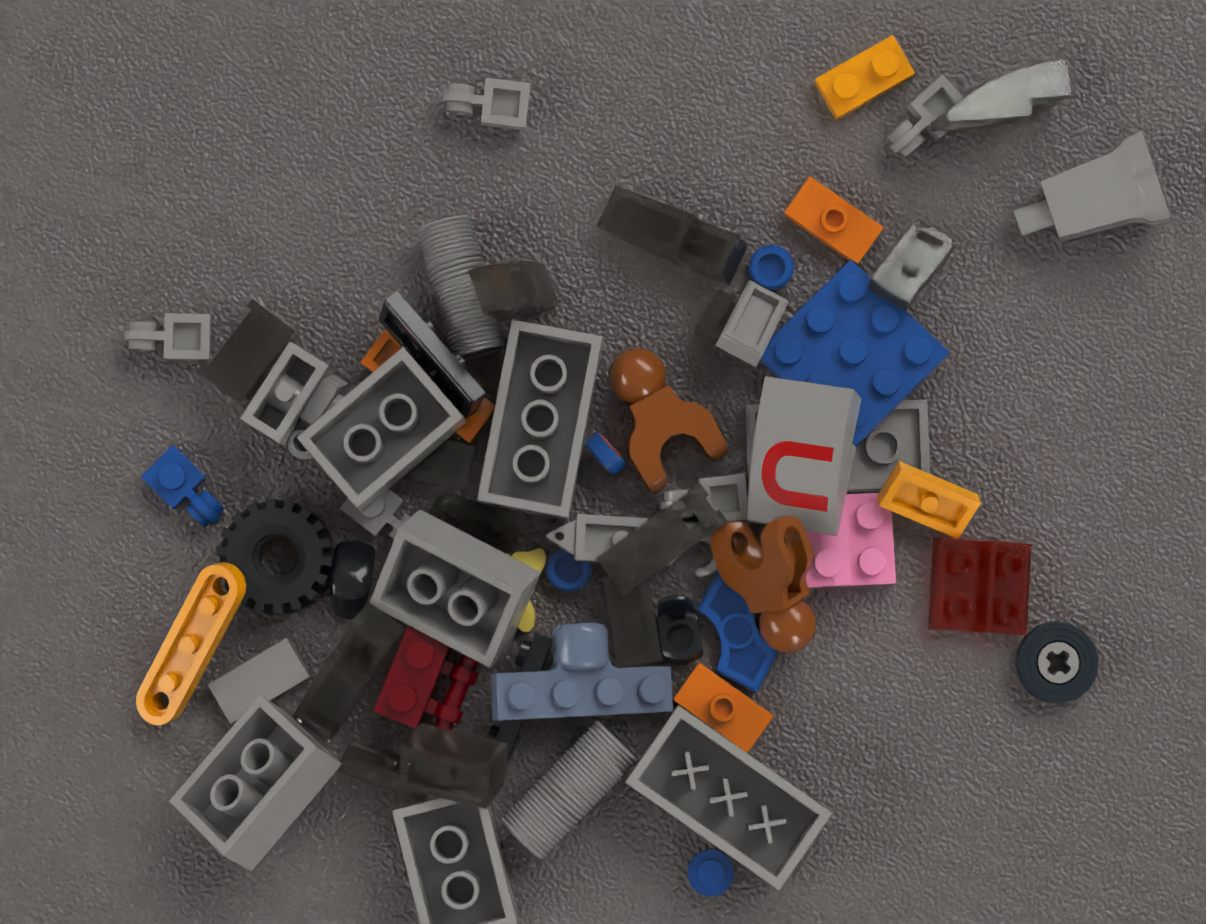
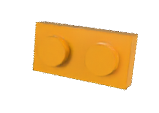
M892 35L817 77L814 84L837 121L914 77L915 71Z
M898 461L877 495L880 507L956 539H959L981 504L978 494L901 461Z

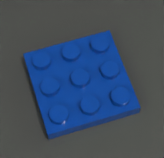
M850 260L770 339L760 362L777 378L854 389L862 399L852 442L857 448L948 357L949 351L856 263Z

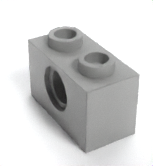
M290 341L240 419L286 448L290 435L295 431L302 419L300 415L322 378L333 375L334 371L329 365Z

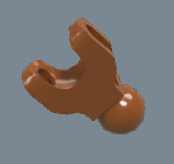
M633 347L622 351L614 358L609 368V383L615 395L620 400L631 405L627 408L634 422L633 430L628 439L627 454L647 489L657 494L664 490L667 485V475L661 463L660 452L663 444L671 436L683 434L692 437L701 447L703 453L711 459L719 460L727 455V444L710 411L695 402L679 399L670 385L665 387L666 370L662 360L656 353L646 348Z
M794 516L774 518L763 529L761 544L758 542L751 527L746 523L725 522L720 524L711 537V550L718 572L723 581L746 600L750 613H761L759 627L762 638L769 647L780 652L790 654L806 648L813 639L817 626L816 614L808 603L802 600V598L810 593L806 576L812 566L814 553L801 521ZM731 537H732V540H733V544H734V548H735L736 553H734V551H733V549H732Z

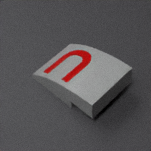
M765 376L755 427L750 467L747 519L749 522L768 525L776 517L794 516L801 521L805 531L838 536L856 447L852 442L862 400L854 389Z

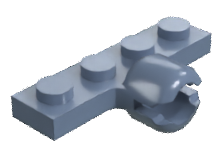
M571 623L555 627L552 631L553 664L546 671L491 674L493 720L673 712L671 666L631 668L612 666L608 654L607 628L600 623Z

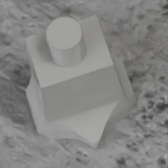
M1142 131L1124 139L1117 149L1107 155L1041 181L1046 199L1013 210L1022 236L1055 225L1060 242L1130 223L1155 225L1170 222L1167 204Z

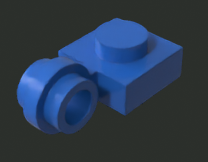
M172 445L141 476L172 509L176 510L188 498L191 504L186 510L203 527L206 528L211 522L216 524L221 519L219 514L225 509L222 504L206 489L200 495L195 491L207 477L175 445Z

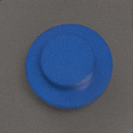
M712 849L703 850L697 853L689 863V882L702 895H720L730 887L733 881L734 870L732 863L720 851Z

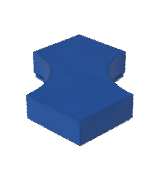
M717 572L697 609L710 619L720 638L721 656L716 672L757 693L778 652L769 647L759 634L754 613H750L746 600L739 593L732 590L723 581L719 572Z

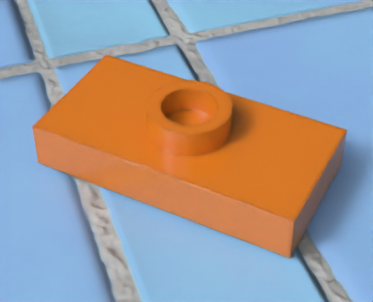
M810 176L783 214V216L848 261L852 260L857 265L884 228Z
M700 662L672 699L746 753L749 752L774 716Z

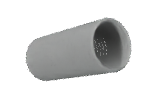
M460 215L428 223L420 227L416 234L418 235L417 238L419 239L421 252H423L422 256H424L425 268L430 278V286L433 288L432 294L434 295L435 304H437L436 308H438L440 324L442 325V330H444L446 346L450 352L458 353L466 361L500 351L505 348L506 343H504L502 327L500 326V321H498L499 317L496 312L493 295H491L490 282H488L489 279L487 278V273H485V264L482 262V253L480 252L481 249L475 234L476 231L474 230L472 217Z
M595 721V724H592V728H589V731H585V734H582V738H579L576 744H572V747H569V751H566V754L560 757V761H556V764L550 767V770L546 772V776H542V780H538V784H534V788L527 790V794H524L521 800H517L514 807H511V810H508L504 817H501V821L537 858L543 859V856H546V852H550V849L556 846V842H559V839H563V836H566V832H570V828H574V824H578V820H582V816H585L589 809H592V806L598 803V799H602V796L608 793V789H611L614 783H618V779H621V776L627 773V769H631V766L637 763V759L599 721Z

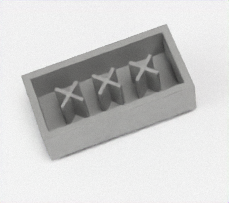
M677 705L625 780V783L778 890L781 889L832 815V812L679 705Z

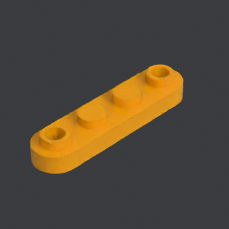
M221 562L207 566L199 573L137 692V710L146 722L153 725H163L176 720L183 713L245 595V578L235 565ZM222 578H225L229 584L228 593L222 589ZM162 692L165 693L169 699L168 706H166L162 702Z

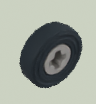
M1050 622L1036 626L1023 637L1016 651L1015 668L1019 682L1030 695L1043 702L1063 704L1077 700L1090 690L1097 677L1099 658L1094 643L1083 630L1070 623ZM1049 652L1054 655L1065 652L1067 657L1064 663L1068 667L1065 673L1056 671L1050 674L1047 669L1050 666V662L1046 656Z

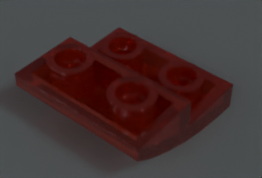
M944 537L933 538L928 629L1027 635L1032 544Z

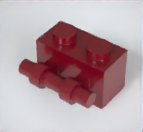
M408 625L373 712L415 729L421 727L426 712L437 716L431 734L448 740L454 723L459 725L464 712L460 708L470 685L475 686L479 673L475 672L479 662L462 654L459 664L448 661L452 650L451 647ZM445 674L453 679L445 699L441 703L432 699L441 675Z

